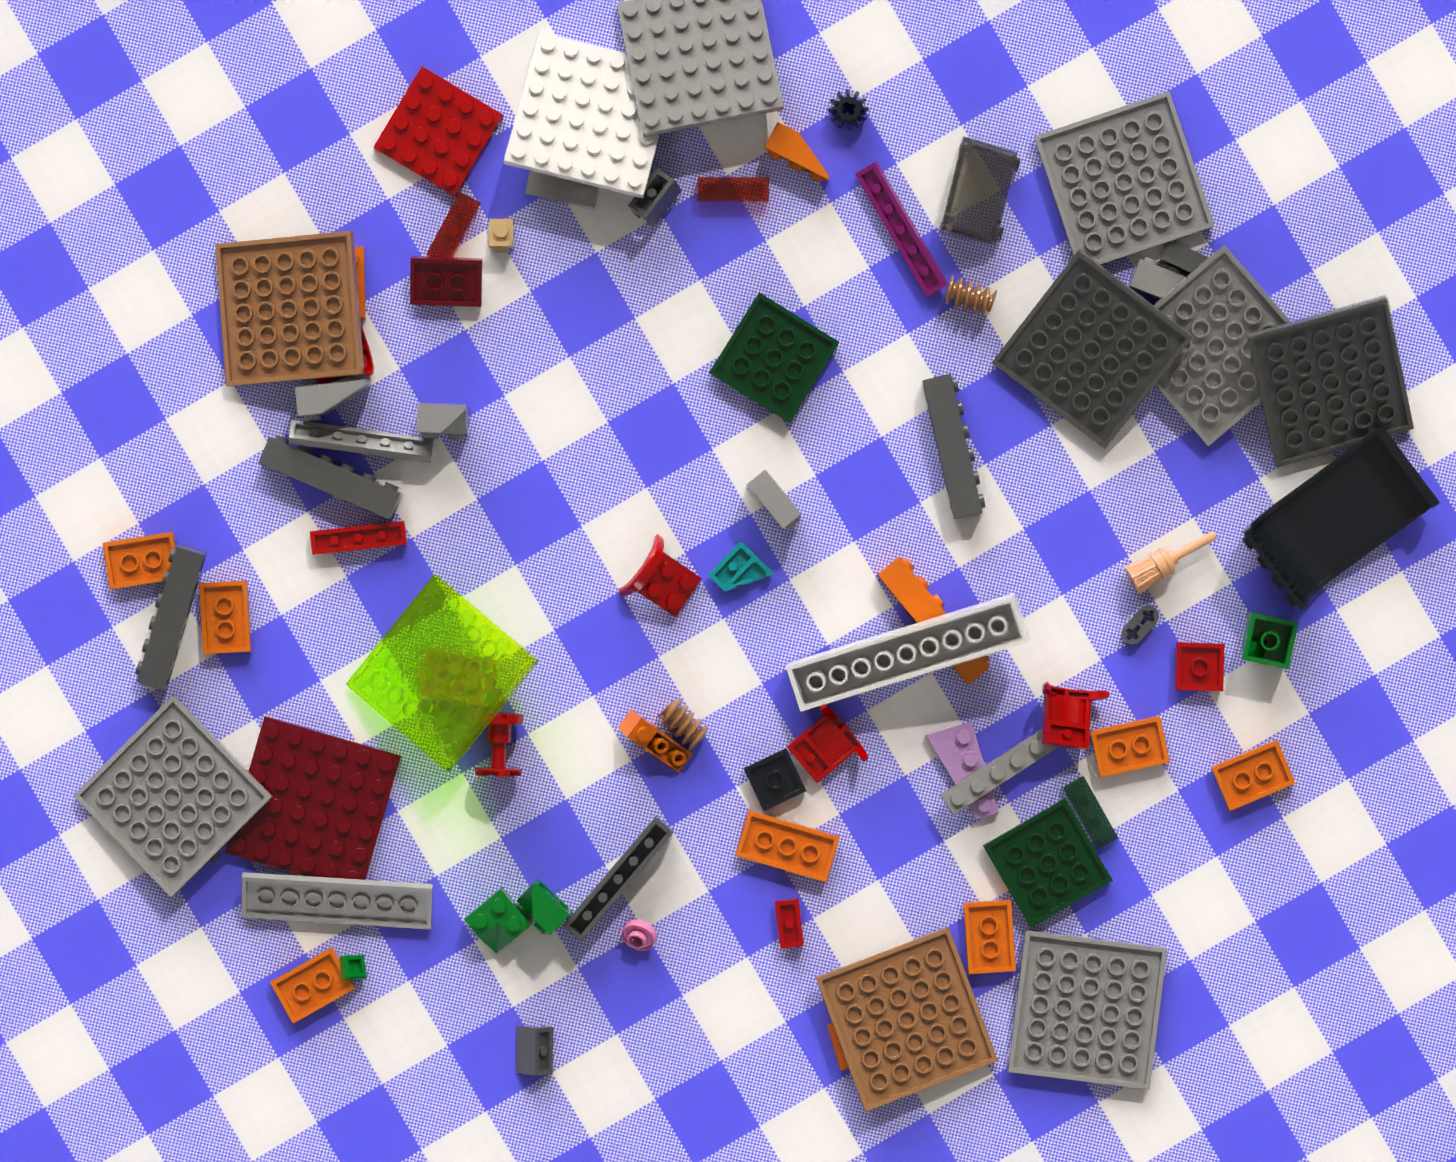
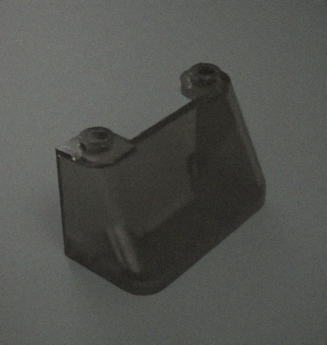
M963 136L939 233L994 246L996 240L1001 241L1004 227H1000L1012 174L1013 171L1018 172L1021 158L1017 157V152Z

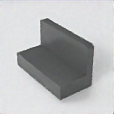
M1170 241L1167 242L1158 262L1177 268L1182 273L1189 275L1209 257L1177 242Z
M517 1026V1073L532 1076L553 1074L552 1026Z

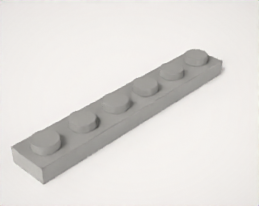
M292 419L288 444L431 463L434 439Z
M1042 728L944 791L940 796L951 814L954 815L1059 746L1042 744Z

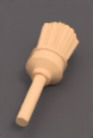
M1211 531L1174 552L1173 550L1167 552L1159 548L1156 552L1149 553V557L1124 566V569L1133 587L1140 595L1160 579L1164 580L1167 576L1175 574V565L1179 563L1178 560L1215 541L1217 536L1214 531Z

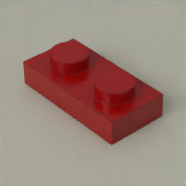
M799 899L775 901L780 948L804 946Z

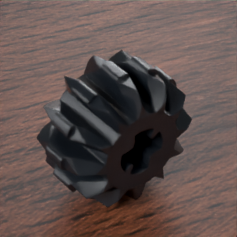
M846 89V97H843L841 92H837L836 95L839 101L835 99L830 100V103L836 107L828 109V113H836V115L832 116L831 122L840 119L837 126L840 129L843 123H847V130H851L852 122L855 127L859 128L860 122L858 119L862 121L867 119L860 112L869 111V107L860 106L866 102V98L857 100L859 96L858 91L854 93L853 97H850L849 89ZM847 104L848 107L853 106L854 109L852 113L854 114H844L842 112L845 108L844 105Z

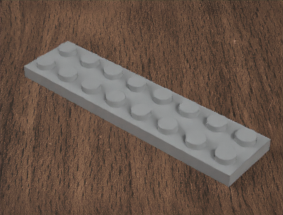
M247 872L242 874V918L430 930L432 927L433 884Z

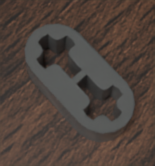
M1147 605L1142 606L1121 630V638L1124 642L1134 645L1145 637L1159 619L1156 608ZM1151 610L1153 612L1151 615L1153 621L1147 620L1143 625L1140 624V621L1144 618L1142 612H1149ZM1138 625L1140 628L1135 633L1138 636L1137 639L1130 638L1128 640L1126 638L1128 636L1126 630L1128 628L1133 630Z

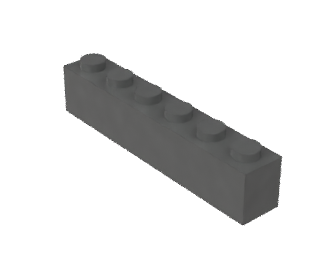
M951 374L922 380L953 520L983 513L982 508L986 507L983 494H978L976 486L980 484L978 471H973L971 462L975 461L972 447H967L966 439L970 438L967 424L962 425L961 415H964L962 402H957L955 392H959L957 379H952Z
M279 435L275 439L269 437L258 462L259 464L392 520L402 493L397 492L399 487L388 482L384 486L376 483L377 478L365 472L363 476L355 474V468L342 463L341 467L332 464L334 459L320 454L319 458L311 455L312 450L302 445H298L297 448L288 445L289 440Z
M179 544L176 549L172 548L168 559L171 567L169 572L165 571L162 579V585H165L163 594L159 593L155 603V607L158 608L156 617L152 616L148 628L152 630L150 639L146 638L143 644L142 652L145 653L143 662L139 661L135 674L139 675L138 683L165 690L168 687L207 552L183 544Z
M655 816L567 919L563 927L578 940L582 941L674 833V830L658 816Z

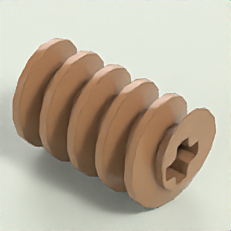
M952 275L945 294L946 304L948 305L954 300L955 308H958L963 303L964 311H967L972 306L973 314H976L981 309V316L985 317L991 311L998 290H995L990 295L989 287H986L981 292V284H977L972 289V281H968L963 286V278L960 277L955 283L954 275Z
M679 698L666 706L657 717L664 715L662 724L671 722L669 731L678 729L675 737L678 738L683 735L682 744L690 742L691 745L688 749L690 751L706 736L705 733L708 727L703 726L699 728L701 720L692 721L695 713L685 714L688 706L685 705L679 708L682 701Z

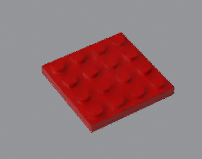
M421 66L373 148L455 197L504 115Z

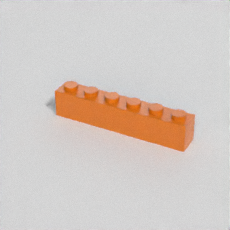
M899 556L877 574L916 623L947 614L942 608L945 605L937 594L932 596L927 590L930 587L922 576L919 578L915 576L912 572L915 567L906 557L902 560ZM987 655L952 665V667L969 685L990 668L987 663L990 659Z

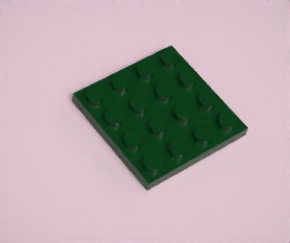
M759 292L709 374L790 423L840 342Z
M1065 798L983 845L1030 928L1113 881Z

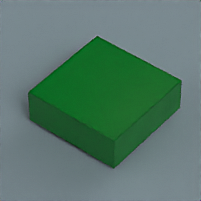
M343 955L339 957L342 981L364 980L367 978L364 955Z

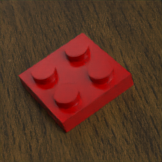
M1176 642L1175 690L1223 691L1225 644Z

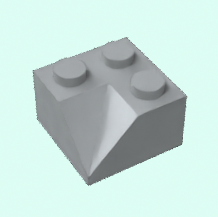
M418 403L417 432L423 434L424 438L439 439V434H447L448 439H463V435H468L469 406Z

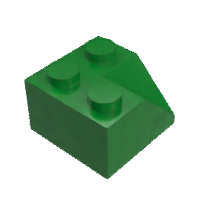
M1248 612L1243 635L1241 659L1289 669L1299 623Z
M538 878L517 899L520 903L518 908L527 916L529 914L533 915L534 926L542 934L547 932L551 935L572 911Z
M503 887L464 919L477 936L495 953H498L532 925V921L518 908L517 903Z

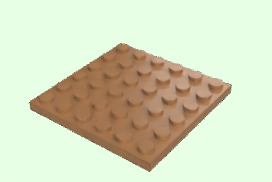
M353 231L215 244L226 386L364 374Z
M949 927L942 928L815 977L865 1112L998 1061Z

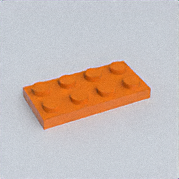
M748 810L735 856L827 882L840 836Z

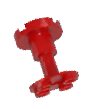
M476 713V723L488 724L487 742H492L491 767H476L475 775H495L496 777L521 776V768L506 767V743H511V724H523V714Z

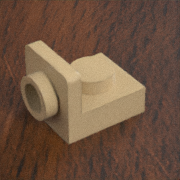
M489 219V247L494 248V252H508V248H514V219Z

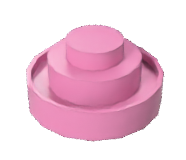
M635 919L626 922L621 932L623 941L635 950H649L657 939L654 927L643 920Z

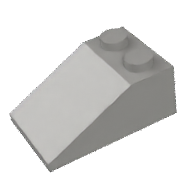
M530 171L525 194L595 210L599 188Z
M368 380L295 387L298 416L304 418V421L307 422L320 421L321 416L330 414L370 388L371 382Z

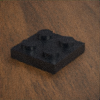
M787 748L743 768L763 811L806 792Z

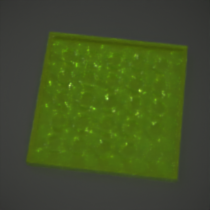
M434 574L347 681L346 685L445 771L450 772L537 665L539 660L442 578Z

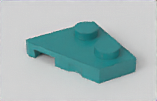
M740 541L708 576L721 589L728 591L771 576L773 572Z

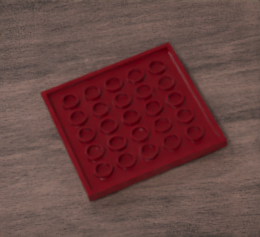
M264 716L249 772L273 798L228 842L225 853L303 876L366 880L402 755Z

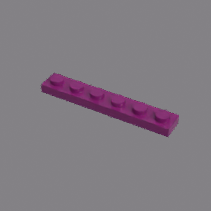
M873 162L855 174L926 297L949 285L878 162Z

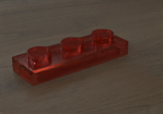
M698 177V202H769V177Z
M459 192L426 255L430 257H453L481 203Z

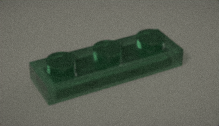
M1083 775L1062 787L1097 849L1118 838Z

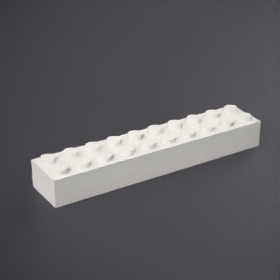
M1012 593L789 662L786 669L800 712L1027 643L1030 637L1016 593Z

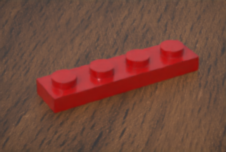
M405 521L310 531L312 555L407 544Z

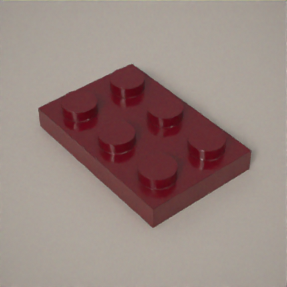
M411 256L410 305L481 307L483 259Z

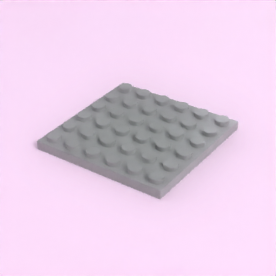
M627 0L617 2L643 137L784 110L762 0Z
M1170 91L1033 137L1073 256L1080 249L1098 264L1102 265L1215 226Z
M1225 245L1153 305L1193 335L1191 341L1155 386L1207 446L1211 445L1261 402L1246 335L1291 322Z
M175 695L73 795L170 897H174L273 798Z
M1025 930L1008 1072L1150 1090L1168 948Z

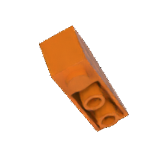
M777 122L764 147V150L768 151L767 156L776 161H780L781 158L789 162L788 166L798 172H801L802 169L809 172V177L817 182L822 183L823 180L828 182L830 176L799 132Z
M632 709L618 726V729L629 739L678 773L693 754Z

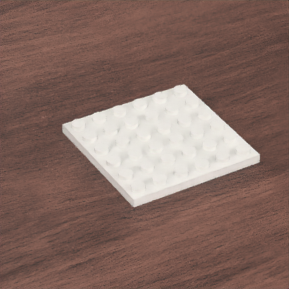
M539 32L506 150L504 164L643 199L660 134L643 137L627 53Z

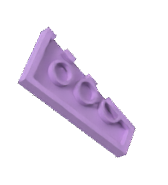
M972 722L926 735L955 784L985 766ZM992 790L968 805L976 819L999 813Z

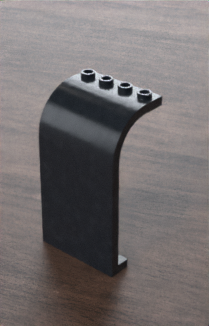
M1381 425L1260 514L1244 528L1243 534L1245 537L1242 540L1249 550L1254 548L1259 554L1256 559L1264 569L1268 567L1274 574L1271 576V579L1278 588L1283 586L1288 594L1285 597L1293 608L1298 606L1301 610L1308 605L1309 599L1331 580L1430 508L1433 509L1440 504V502Z

